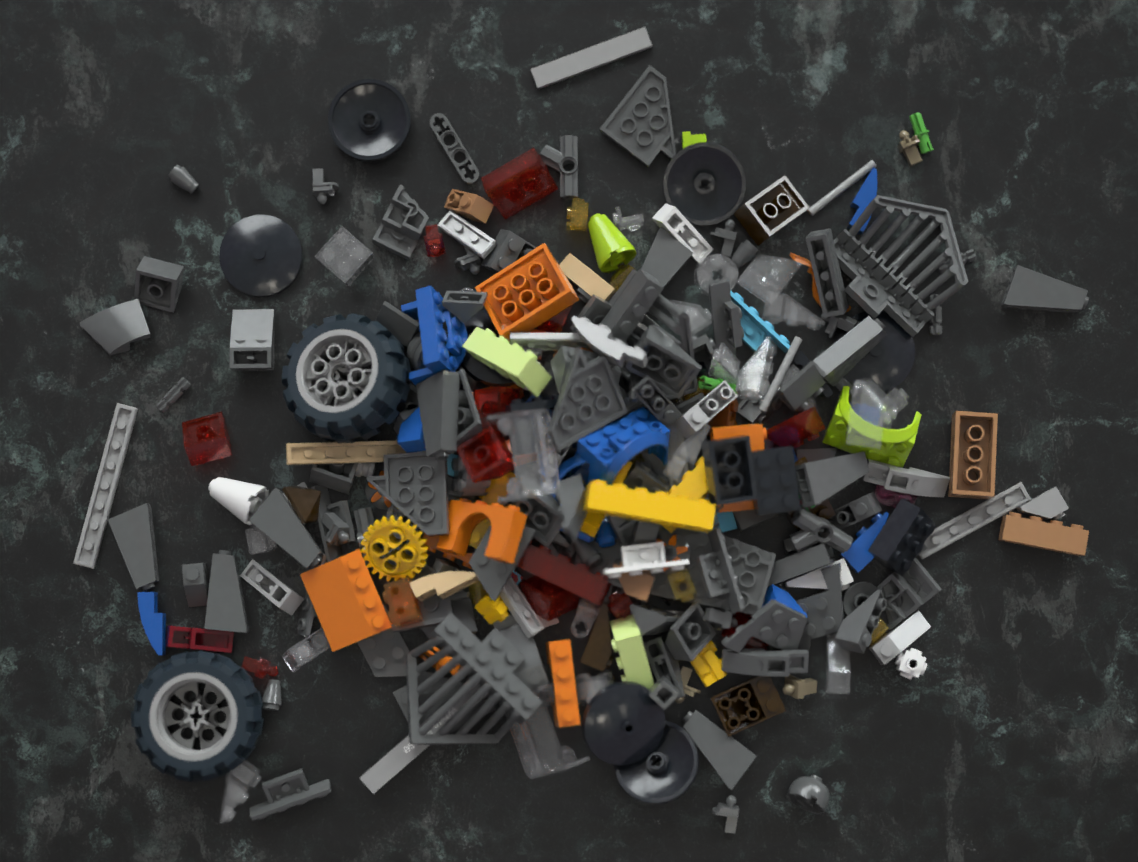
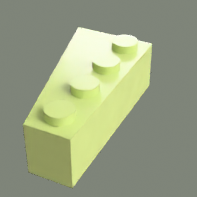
M476 327L462 346L473 358L491 369L494 368L505 378L508 379L509 377L521 388L524 389L526 387L536 397L540 395L552 378L538 363V357L529 350L524 352V349L516 343L511 345L501 335L499 338L496 337V334L488 328L483 330Z
M633 615L609 621L614 639L611 640L614 652L618 651L619 657L616 658L618 668L624 671V675H621L622 682H636L650 689L654 682L641 634Z

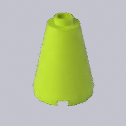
M598 213L590 217L588 229L598 268L601 272L609 273L619 269L617 265L623 262L625 265L630 263L637 255L635 247L606 215Z

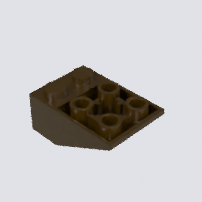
M756 676L711 697L728 737L786 711L771 676Z

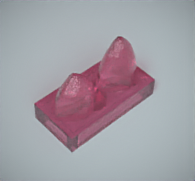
M876 484L874 489L878 502L892 508H896L901 499L915 504L918 496L884 489V486Z

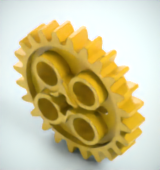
M393 515L389 518V521L385 516L381 519V522L376 520L373 523L374 526L370 525L367 528L368 531L363 534L365 539L360 543L364 546L360 552L366 553L363 559L364 561H369L367 568H374L372 574L379 572V579L384 575L387 576V582L394 578L395 582L398 583L400 577L406 582L408 576L413 579L416 575L415 572L418 574L421 572V567L425 566V560L429 556V554L425 553L429 546L423 545L427 538L420 537L423 531L417 532L415 530L417 528L416 524L411 527L410 519L404 523L402 516L397 521H395ZM393 532L398 533L401 539L396 538ZM406 540H409V541H410V542H407V543L401 545V544H402L404 541H406ZM376 543H381L384 549L379 548ZM391 548L395 549L392 552H390L386 557L382 559L380 558V556L387 554ZM405 550H410L413 556L407 555ZM388 560H393L396 566L391 565Z

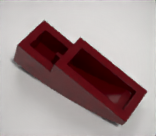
M168 625L165 646L232 653L234 632Z

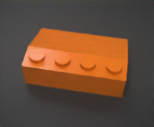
M545 243L475 287L477 292H487L488 296L484 306L499 335L506 338L509 342L510 332H530L579 301L572 285Z
M359 549L300 574L332 652L392 627Z

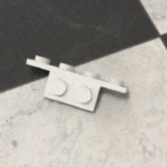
M663 542L620 547L623 567L605 569L602 572L603 575H608L609 578L621 577V573L629 572L630 576L641 575L642 570H650L651 573L663 572V568L671 567L672 571L683 570L684 565L689 564V559L666 562Z

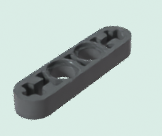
M442 113L434 114L430 118V127L462 181L467 185L476 184L480 176L476 165L447 117ZM436 119L444 120L442 124L445 132L442 133L439 126H434ZM448 135H452L455 138V143L451 146H447L444 143V138ZM459 152L464 153L466 156L465 161L457 163L454 160L455 154ZM467 165L471 173L475 172L474 179L465 178L467 176L466 170L464 168L460 170L459 168Z

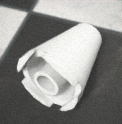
M222 477L213 479L208 487L210 496L248 525H253L249 521L250 517L269 496V490L262 485Z

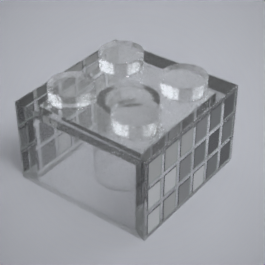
M341 226L314 257L348 287L375 256L372 251Z

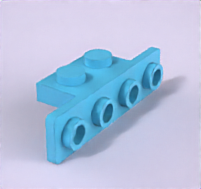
M730 291L731 301L740 307L742 311V319H740V324L744 331L742 341L756 354L770 340L784 353H787L790 348L789 340L783 335L779 336L774 331L775 328L767 320L763 321L755 308L752 306L748 307L743 302L744 299L740 294Z

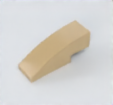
M570 253L559 265L565 276L591 297L594 294L608 301L616 292L615 288Z
M448 571L421 577L409 584L415 597L423 601L435 594L445 599L480 580L474 572Z

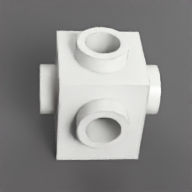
M911 648L910 651L903 650L896 658V670L901 671L900 675L912 680V677L919 678V675H923L927 668L926 658L922 657V652ZM911 660L916 661L914 668L909 666Z

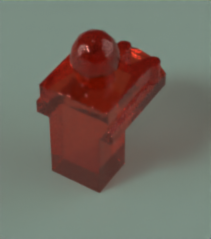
M438 225L425 226L426 236L423 237L427 256L437 257L445 254L442 233H439Z
M245 656L242 667L245 670L255 672V677L263 679L266 678L267 674L270 676L278 674V669L275 666H270L271 661L265 658L257 660Z

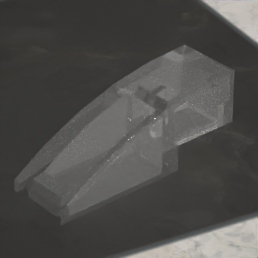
M706 424L676 449L662 472L663 475L678 481L685 463L689 462L694 465L702 447L701 441L705 440L710 425Z

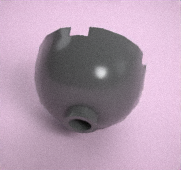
M816 775L797 778L786 793V798L795 805L797 801L803 805L801 809L814 814L825 813L830 800L826 785Z

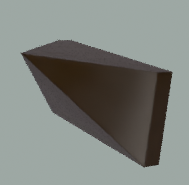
M298 485L282 489L302 524L314 523L318 520L321 491Z

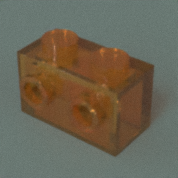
M408 577L384 585L383 598L390 608L388 617L391 624L394 623L398 628L423 621L418 599L415 597L409 584L412 580Z

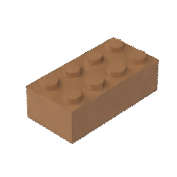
M955 411L952 414L948 497L991 499L994 497L997 413Z

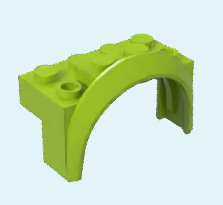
M843 386L822 443L852 454L865 452L866 459L903 468L915 443L922 414L916 411L912 424L907 425L903 429L878 427L862 419L852 409L848 399L850 387Z

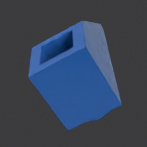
M888 512L876 514L870 520L872 524L868 528L864 526L855 534L857 538L852 542L849 550L839 554L855 573L861 571L874 558L868 552V549L885 525L889 515Z

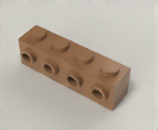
M1009 512V515L1002 516L999 541L1076 556H1085L1089 531L1083 530L1084 526L1071 524V527L1062 526L1063 522L1050 520V523L1042 522V518L1030 516L1029 519L1021 518L1022 514Z

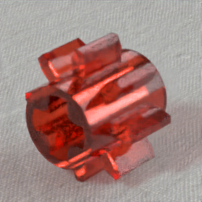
M615 592L608 597L610 603L607 604V607L614 617L620 615V617L625 618L632 613L630 605L633 603L624 592L621 595Z

